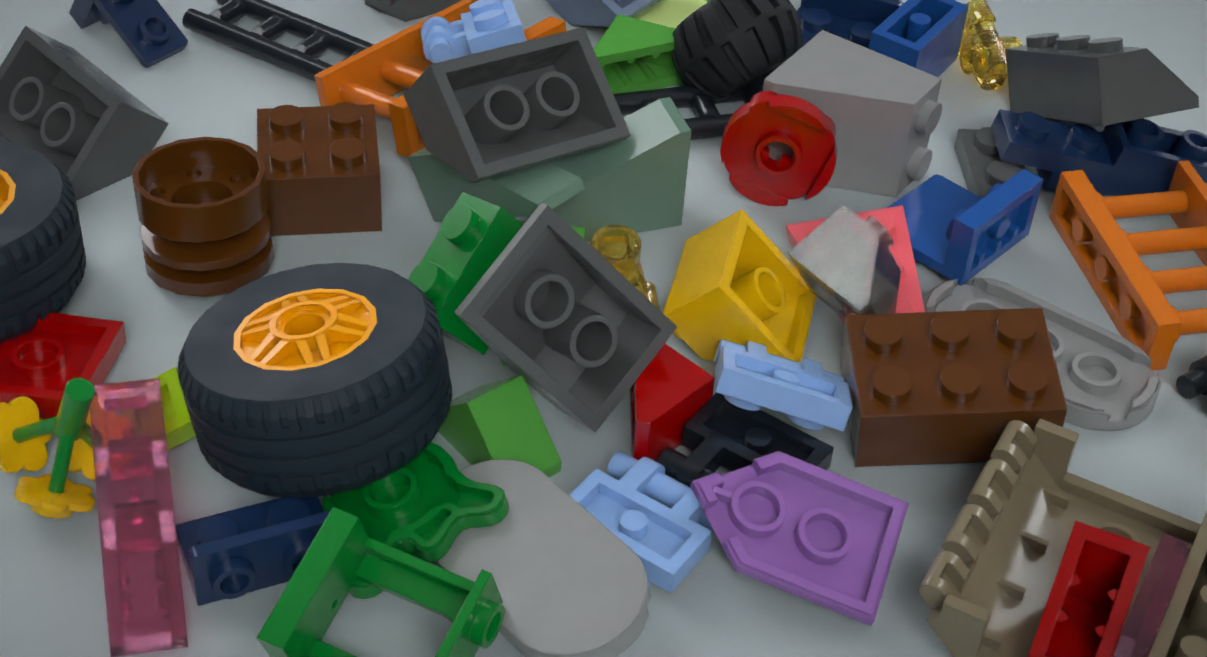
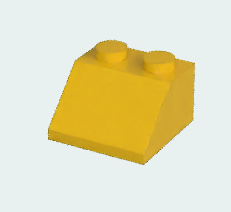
M741 209L686 240L663 314L677 326L673 334L677 338L684 340L701 359L714 361L720 339H724L740 345H745L747 340L765 345L767 353L799 362L803 357L817 291L745 211Z

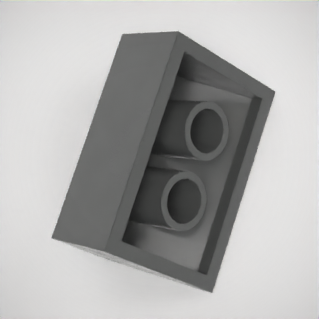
M26 25L0 66V140L29 147L50 159L71 181L76 201L131 176L139 159L153 150L169 124L74 48Z
M584 27L430 64L404 94L426 149L473 183L619 142L631 135Z
M1042 33L1027 36V45L1006 49L1011 112L1019 114L1032 112L1045 118L1106 126L1199 107V96L1147 48L1124 47L1123 38L1121 37L1090 40V35H1074L1059 38V33Z

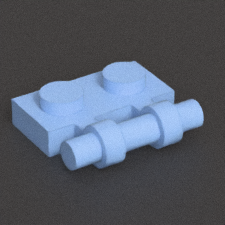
M478 0L469 6V12L460 14L461 20L451 23L439 16L427 19L421 27V39L426 58L432 63H439L526 41L513 1Z
M720 339L713 361L716 364L715 392L723 394L729 403L750 411H758L765 407L787 414V417L792 422L807 429L823 430L827 426L844 432L853 408L849 384L844 382V376L822 369L820 362L802 357L799 362H795L767 353L765 345L747 340L745 345H740Z
M618 451L613 455L608 464L607 474L596 468L570 494L575 501L637 554L643 563L648 581L669 593H672L710 551L712 531L714 532L692 489L665 475V467L648 457H642L640 460H637L622 451Z

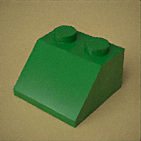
M462 192L454 207L444 217L441 229L420 264L411 272L408 280L421 289L433 302L442 335L485 355L489 347L454 312L524 224L503 208Z

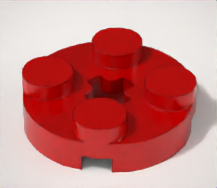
M761 91L755 94L749 103L741 106L734 112L724 129L720 155L722 163L724 161L725 168L730 173L729 181L746 198L767 206L788 205V199H798L806 195L807 200L816 196L827 186L835 170L837 158L835 124L818 107L799 97L784 94L778 95L772 91ZM772 142L786 143L789 145L788 149L794 152L792 156L782 154L778 160L769 157L770 148L767 144Z

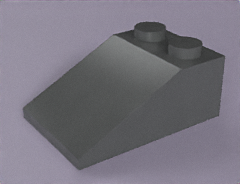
M542 202L454 312L518 376L523 375L525 382L558 410L595 433L677 328L669 318L554 210Z

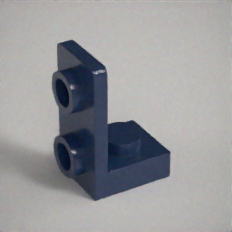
M74 0L69 12L81 29L98 21H101L103 24L110 23L139 62L146 68L184 50L188 43L185 35L157 0Z

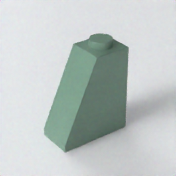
M670 97L658 99L624 117V121L631 134L627 139L549 161L582 179L585 190L552 210L569 226L585 227V241L590 242L682 225L691 129Z

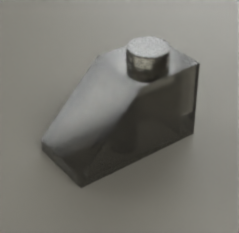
M843 205L787 253L809 290L844 319L846 315L896 313L901 270L889 250L894 244L893 238L886 228L874 217L868 216L863 220Z

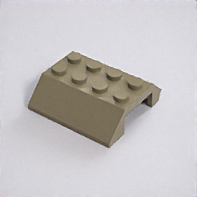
M1039 419L1034 432L1029 425L1022 421H1010L990 455L992 459L988 460L967 498L969 504L962 507L941 546L944 551L936 555L917 590L931 609L926 621L953 657H1028L1076 520L1150 546L1112 657H1207V511L1202 523L1199 524L1071 474L1067 471L1079 433L1043 419Z

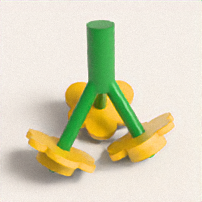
M74 378L67 382L57 416L45 420L39 419V409L36 403L28 397H17L8 404L0 402V469L4 473H15L21 468L27 472L42 469L48 461V451L44 443L51 439L52 433L59 439L52 473L41 475L38 478L30 476L20 477L14 492L15 499L29 504L30 509L41 516L61 519L72 516L73 511H92L96 502L92 497L93 490L82 484H73L67 478V473L82 472L87 479L99 481L106 476L108 469H123L130 464L134 457L133 444L128 440L134 431L132 421L126 416H116L114 410L107 404L96 403L91 405L95 389L91 382L83 378Z

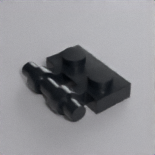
M715 393L683 427L681 445L693 452L687 457L667 447L661 453L657 463L665 467V475L690 487L693 480L716 473L720 466L734 471L751 465L756 458L777 451L827 470L831 465L834 447L762 410L750 411L739 408L729 403L723 394Z

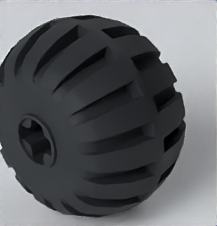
M711 0L686 17L672 34L674 36L675 49L672 50V60L678 77L686 86H692L698 91L708 94L713 101L724 100L743 88L744 90L763 77L769 76L802 48V27L797 11L789 0Z

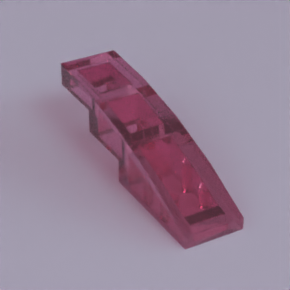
M160 379L93 385L95 394L90 407L111 657L188 647Z

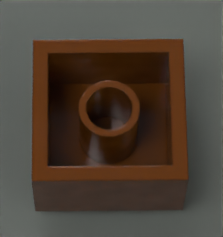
M339 103L334 106L316 107L280 105L275 108L257 109V153L263 157L266 169L269 197L267 211L271 222V236L382 231L380 166L374 104L356 105L353 103Z

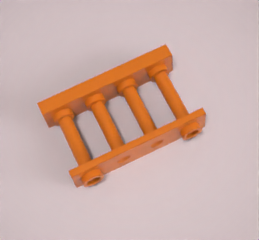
M462 0L315 74L320 106H334L339 103H353L356 105L374 104L375 114L392 122L397 154L408 158V156L425 147L404 94L398 98L392 97V95L404 89H409L428 66L434 64L426 58L423 51L421 39L423 23L427 19L436 16L443 17L450 23L461 20L460 14L469 12V6L478 0ZM548 17L524 30L526 41L567 31L566 21Z
M1189 160L1178 161L1169 191L1103 197L1095 190L1083 170L1061 172L1049 214L1051 222L1120 335L1136 344L1152 360L1151 370L1166 369L1174 344L1181 335L1207 333V308L1177 311L1164 296V294L1207 290V184L1202 180ZM1169 214L1178 228L1126 233L1124 229L1119 227L1115 219ZM1194 250L1204 266L1151 271L1143 264L1139 256Z

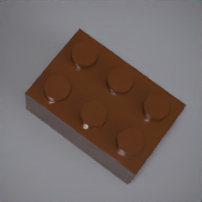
M1042 308L846 315L841 373L844 376V382L849 384L853 407L848 421L855 467L987 462L992 459L990 455L1010 421H1022L1029 425L1033 432L1039 419L1063 427L1067 406Z

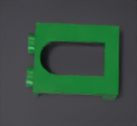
M332 507L256 638L270 657H357L321 641L356 579L442 615L451 621L452 625L435 657H475L479 647L488 648L495 640L501 628L505 608L502 605L503 600L492 573L481 569L475 582L370 538L359 517Z

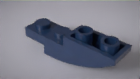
M1002 109L999 110L991 125L1000 159L1036 168L1039 177L1043 179L1042 187L1046 190L1056 191L1061 172L1083 170L1095 190L1102 196L1169 191L1178 161L1189 160L1202 180L1207 184V136L1195 130L1182 132L1158 126L1154 122L1142 118L1106 125L1102 132H1097L1092 127L1084 124L1071 126L1046 120L1032 112L1019 114Z

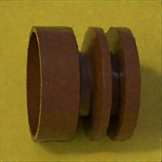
M197 137L181 139L156 147L139 159L132 171L138 218L142 223L140 232L147 275L159 287L179 295L207 297L231 293L254 280L260 279L268 272L274 259V250L271 239V222L267 211L269 197L266 169L263 157L249 145L231 139Z

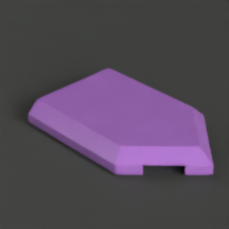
M780 451L756 458L751 465L723 475L716 472L691 482L690 487L736 572L871 626L874 623L909 505L908 502Z

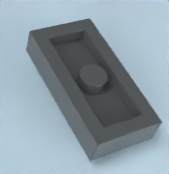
M991 127L958 129L954 147L968 191L984 198L995 184H1003L1022 169L1026 170L1025 165L1000 159Z

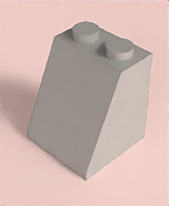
M822 30L764 79L763 91H772L778 95H791L804 99L818 107L833 120L836 128L837 158L834 173L826 187L897 197L913 180L920 181L930 166L932 151L927 149L930 134L936 128L942 113V104L937 102L941 78ZM772 142L767 144L770 148L769 157L778 160L782 154L790 156L794 154V152L788 149L789 145L786 143Z

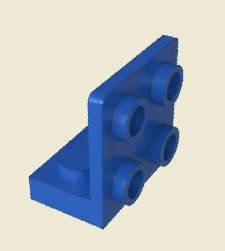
M1022 169L1003 184H995L986 196L981 198L949 179L936 174L889 207L901 205L904 207L914 259L950 280L958 279L957 284L962 286L1029 235L1043 179Z

